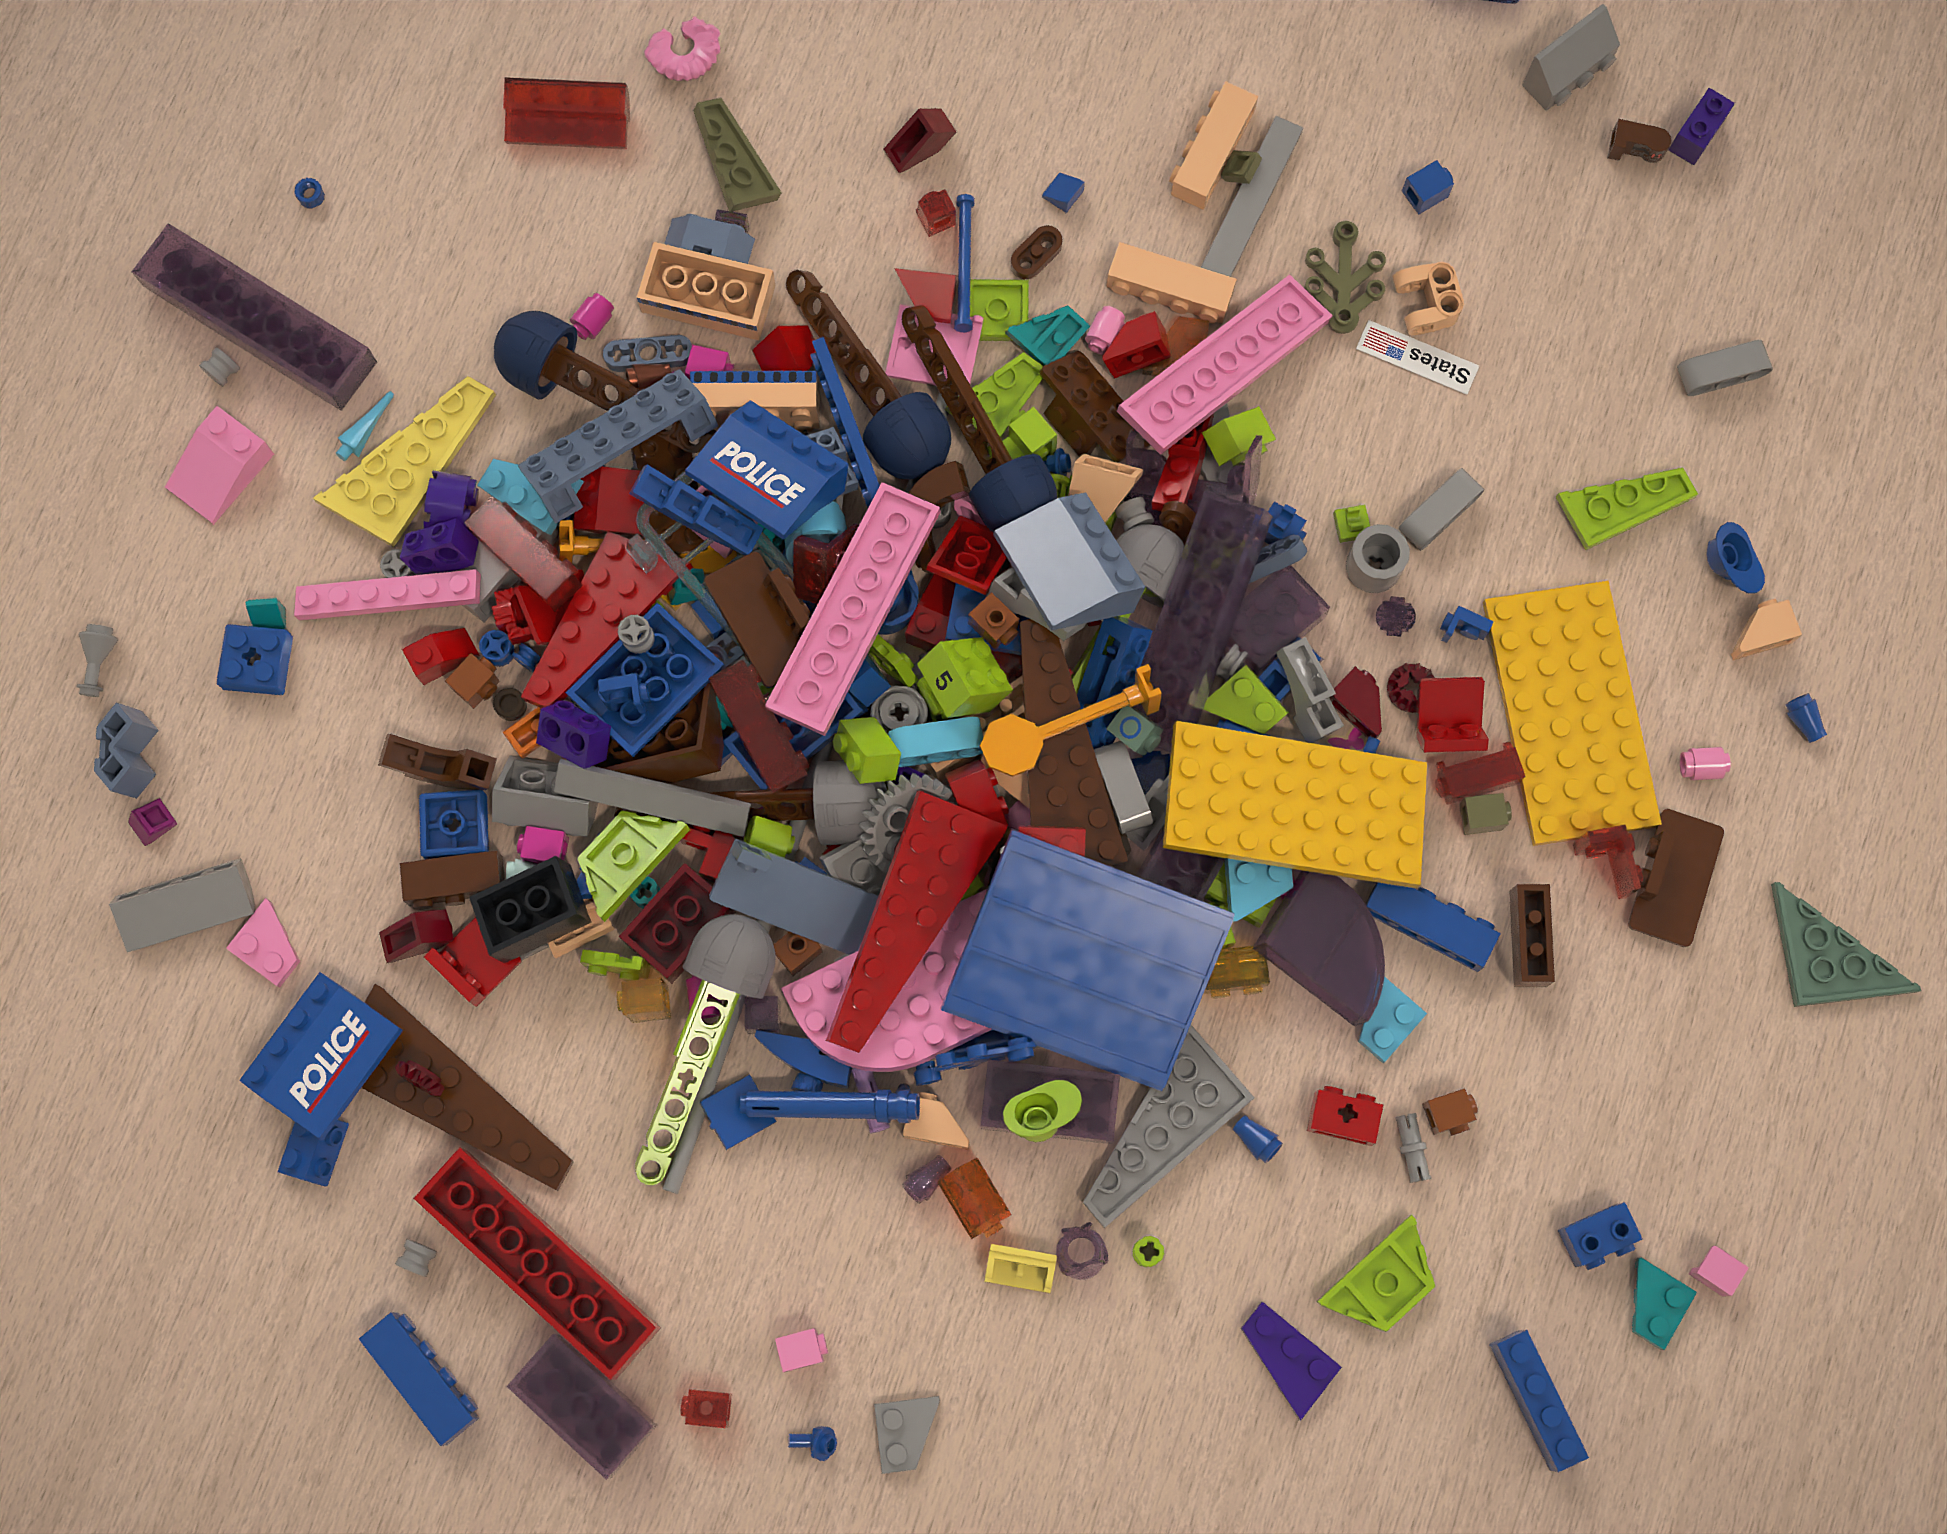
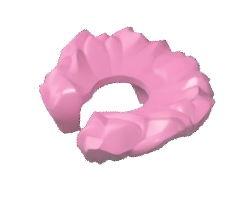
M696 17L689 21H683L681 26L684 38H691L694 42L693 50L687 55L680 56L673 53L671 50L673 36L666 29L654 33L644 51L645 57L659 74L666 75L671 80L682 81L685 79L690 81L698 79L706 71H710L713 63L717 61V54L720 53L718 40L720 31L714 25L706 24L704 20Z

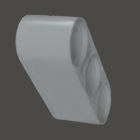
M1755 340L1687 359L1680 363L1677 369L1687 396H1696L1761 378L1769 374L1773 367L1763 341Z
M1461 468L1407 517L1398 529L1422 551L1469 508L1485 489Z
M1118 741L1094 749L1120 833L1124 834L1152 825V815L1125 744L1122 741Z

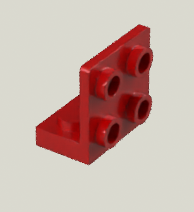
M582 569L572 570L554 585L518 586L514 590L537 645L549 644L585 576Z
M1482 677L1425 678L1420 680L1417 740L1424 753L1488 751L1489 738L1482 728L1485 685Z
M476 917L440 952L432 948L424 956L475 1007L522 962L520 957L503 963L489 956Z

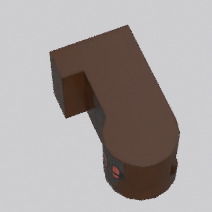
M1618 119L1612 131L1608 159L1620 160L1623 154L1640 156L1647 162L1656 163L1665 156L1669 149L1671 136L1668 131L1660 127Z

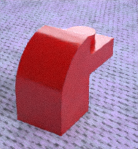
M693 825L680 841L682 844L706 852L699 874L703 879L715 883L735 839L732 834L717 830L711 836L709 829Z

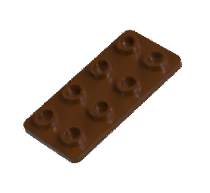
M1075 351L1042 367L1040 375L1057 394L1043 414L1079 457L1082 454L1091 455L1099 444L1113 462L1119 463L1151 447L1117 412L1119 405L1124 401L1081 351Z
M653 435L631 448L634 464L631 470L641 471L648 464L673 481L680 480L691 488L698 489L697 482L685 475L686 468L693 461L692 453L657 435ZM648 505L645 535L647 536L649 547L668 554H689L708 550L707 543L694 531Z
M752 552L707 575L704 579V585L762 684L766 688H772L779 680L812 616L807 605L804 602L800 603L794 593L795 586L791 578L787 574L783 575L780 568L770 572L762 556L758 552Z
M1665 809L1660 814L1662 824L1656 827L1654 837L1650 838L1645 850V856L1648 858L1645 868H1641L1636 880V886L1639 888L1628 926L1631 930L1681 947H1688L1694 939L1724 836V829L1719 825L1671 809Z

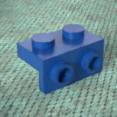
M337 1120L326 1137L321 1140L295 1122L277 1172L321 1186H328L349 1124Z

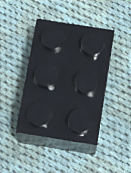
M558 856L543 861L469 897L489 956L503 963H507L591 923L572 867Z

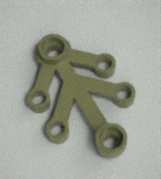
M1350 221L1339 222L1335 226L1332 235L1333 242L1339 247L1338 273L1324 260L1325 254L1319 248H1311L1305 258L1306 265L1311 269H1315L1338 292L1336 302L1323 290V280L1317 276L1309 277L1304 286V289L1333 315L1328 322L1329 326L1340 334L1352 332L1358 325V314L1373 301L1380 300L1385 292V285L1382 281L1372 280L1368 283L1365 293L1350 304L1351 292L1374 272H1380L1386 263V257L1382 252L1373 251L1369 254L1366 263L1351 275L1352 246L1357 240L1358 228ZM1348 229L1351 231V234L1345 235L1341 230ZM1317 255L1320 261L1314 262L1310 259V256ZM1371 259H1379L1381 264L1374 265ZM1312 283L1317 284L1319 289L1311 290L1309 285ZM1377 287L1380 289V293L1374 294L1370 288ZM1345 314L1349 317V320L1343 321L1338 315Z

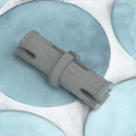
M1416 1113L1407 1115L1409 1128L1407 1127L1405 1115L1395 1117L1403 1145L1400 1147L1401 1154H1405L1410 1183L1420 1181L1417 1167L1419 1168L1421 1181L1431 1179L1424 1149H1427L1426 1143L1421 1140Z

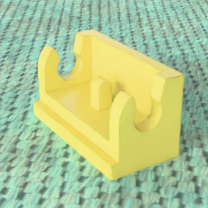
M991 1244L984 1282L1050 1293L1057 1255Z

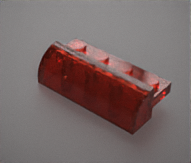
M505 77L503 108L506 111L504 135L506 144L627 149L630 97L626 83Z

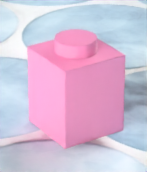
M816 1328L775 1338L783 1372L824 1362L823 1355L828 1354L824 1333L818 1335Z

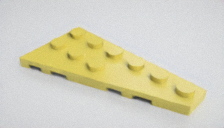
M467 376L440 397L439 402L426 413L421 412L413 419L414 422L403 431H397L364 457L360 465L347 475L344 473L336 479L337 483L324 493L321 491L313 498L314 501L394 548L424 504L429 480L433 478V470L446 471L495 398V392Z

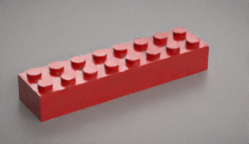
M459 1147L413 1198L608 1379L616 1380L661 1329L656 1322L469 1151Z

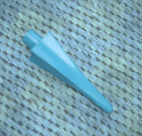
M388 392L365 416L338 437L342 446L336 452V455L341 460L346 461L352 453L359 458L376 423L393 399V392Z

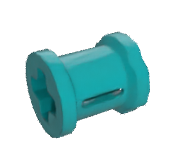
M647 876L630 896L637 906L643 909L661 889L654 879ZM642 888L650 889L652 896L650 898L642 897L640 890Z

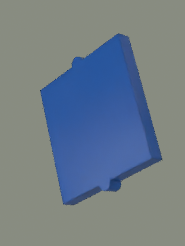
M750 1075L699 1103L711 1123L709 1128L715 1130L725 1150L777 1122L774 1117H747L746 1114L740 1112L741 1095L747 1094L748 1091H759Z

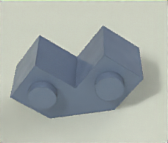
M686 214L685 216L672 219L664 244L748 264L755 238L745 233V229L739 225L724 223L695 214Z
M117 702L96 728V739L100 740L99 758L94 760V772L111 792L137 799L156 776V773L140 756V753L159 730L143 711Z

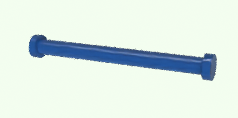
M961 194L956 198V205L959 207L958 319L954 322V329L962 333L970 332L973 329V321L970 320L971 208L975 205V198L969 194Z

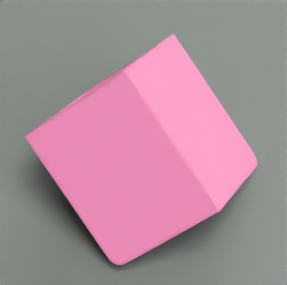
M1712 1246L1700 1266L1692 1268L1689 1275L1720 1296L1726 1297L1733 1295L1749 1267L1719 1247Z

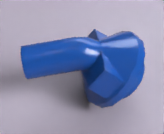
M1058 448L1053 455L1047 456V460L1044 461L1049 473L1052 472L1066 476L1071 471L1070 456L1065 454L1062 448Z
M818 1426L813 1428L812 1434H788V1447L811 1448V1457L819 1461H825L835 1452L837 1438L831 1427Z

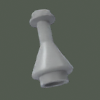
M87 624L86 631L78 634L87 660L84 684H77V688H80V695L99 697V692L103 691V688L97 686L100 666L118 642V638L112 636L113 628Z

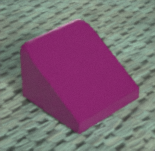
M160 798L131 811L128 820L129 825L144 846L151 844L177 825L176 820Z

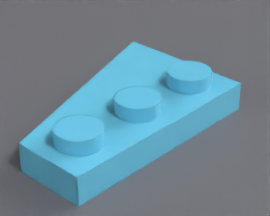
M493 459L477 486L543 532L552 535L558 523L555 524L541 498L520 471L518 464ZM580 479L571 484L576 494L584 483Z

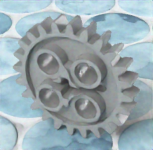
M912 773L910 780H907L903 775H900L898 785L889 780L888 791L884 792L878 788L877 793L880 798L878 800H868L873 808L872 810L862 812L868 818V821L859 824V827L865 831V833L859 836V839L865 844L862 850L869 856L868 859L883 872L888 871L896 850L895 846L899 842L917 791L925 792L957 805L956 799L952 796L953 792L935 778L933 780L927 774L920 778L917 774Z

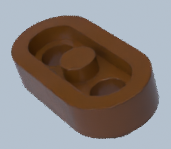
M1049 225L1036 229L1013 252L1011 257L1012 272L1021 279H1032L1037 276L1060 253L1063 241L1060 231ZM1050 242L1052 246L1045 248L1042 246V243ZM1028 262L1032 266L1030 268H1023L1021 264Z
M1179 501L1166 502L1159 516L1161 524L1166 529L1175 533L1188 551L1201 552L1208 549L1213 536L1211 529L1186 504Z

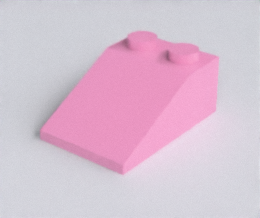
M216 406L196 429L165 488L214 525L272 458L274 453L265 441Z

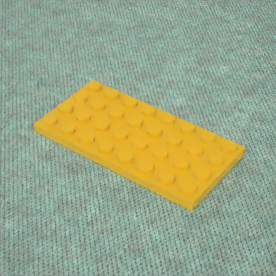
M1609 580L1485 599L1483 601L1485 617L1494 621L1489 631L1532 845L1537 846L1649 829L1661 825Z
M1176 721L1173 725L1163 848L1417 889L1421 885L1427 762Z

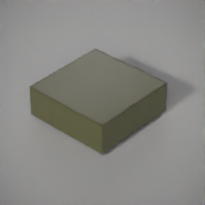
M1233 150L1221 176L1225 182L1250 184L1262 158L1258 152Z

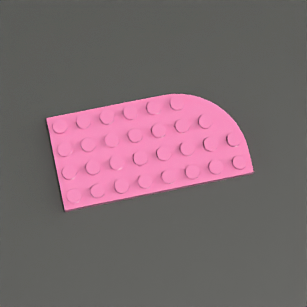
M988 889L958 903L860 1053L826 1041L858 951L782 987V993L806 1037L820 1051L839 1063L865 1071L891 1072L918 1066L935 1058L936 1055L946 1053L993 1030L940 1009Z

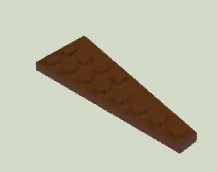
M1032 619L1021 621L1019 623L1024 719L1035 723L1039 727L1081 710L1059 637ZM1086 723L1043 740L1044 745L1035 767L1027 771L1030 826L1086 827L1085 857L1111 867L1128 862Z
M374 984L365 1003L403 1031L361 1088L559 1191L574 1161L449 1047L440 1041L427 1027L408 1012L406 1008L387 993L384 988ZM411 1060L442 1079L440 1084L445 1087L441 1096L430 1095L399 1076L395 1069L398 1062Z

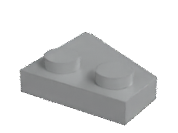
M939 1396L874 1404L882 1474L916 1470L940 1402Z

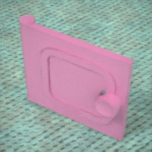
M900 305L885 373L890 378L935 385L916 351L915 343L912 344L910 339H908V335L902 325V313L911 306ZM915 314V322L918 327V319ZM952 314L950 324L935 322V329L942 334L970 383L984 318L978 315L970 317V320L973 321V329L970 332L962 333L954 329V322L958 319V315ZM929 339V347L931 352H933L932 343ZM944 366V367H943V369H944V374H945V376H946V378H947V370H946V368H945V366Z

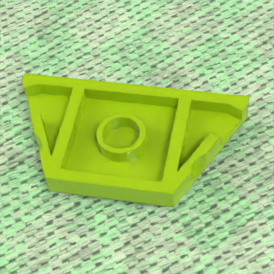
M621 811L577 858L582 872L585 874L588 890L594 899L597 915L604 922L690 831L686 823L682 821L672 823L662 821L660 817L650 815L639 816L633 812Z
M1413 1215L1407 1217L1316 1302L1320 1306L1384 1332H1387L1436 1287L1426 1261L1427 1256L1424 1246L1421 1244L1415 1217Z

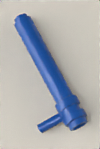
M900 1084L895 1093L885 1089H878L877 1093L748 1091L747 1094H742L740 1097V1112L746 1114L747 1117L876 1119L878 1123H890L891 1120H898L899 1123H910L911 1120L919 1119L920 1096L918 1093H911L910 1087L907 1084Z

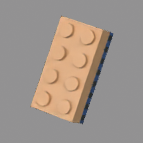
M653 242L637 300L642 313L760 341L776 284L773 270Z
M690 371V381L706 398L717 421L718 427L714 428L716 431L733 412L750 400L799 432H804V430L810 432L813 429H820V390L817 371Z

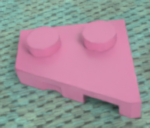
M265 898L226 949L280 988L300 963V960L288 940L284 926L281 925L275 913L273 903Z

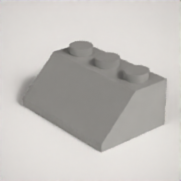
M1604 4L1600 5L1534 57L1522 86L1546 111L1555 104L1557 106L1562 105L1571 96V91L1577 87L1580 89L1584 88L1593 79V74L1600 69L1602 71L1607 70L1616 61L1615 54L1620 43L1607 7Z
M509 756L492 791V822L503 823L507 826L544 828L563 831L571 836L587 837L595 820L598 802L554 792L558 763Z

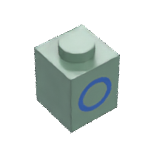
M1129 705L1121 708L1106 728L1133 751L1144 756L1147 752H1152L1161 741L1160 734L1164 730L1134 706L1129 707Z

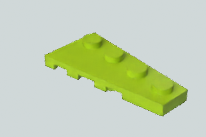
M1682 467L1644 475L1642 478L1619 480L1613 484L1585 487L1579 491L1560 492L1556 495V499L1585 550H1588L1696 498L1698 493Z

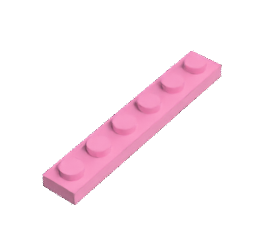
M475 569L297 586L294 616L298 620L479 604L481 574Z

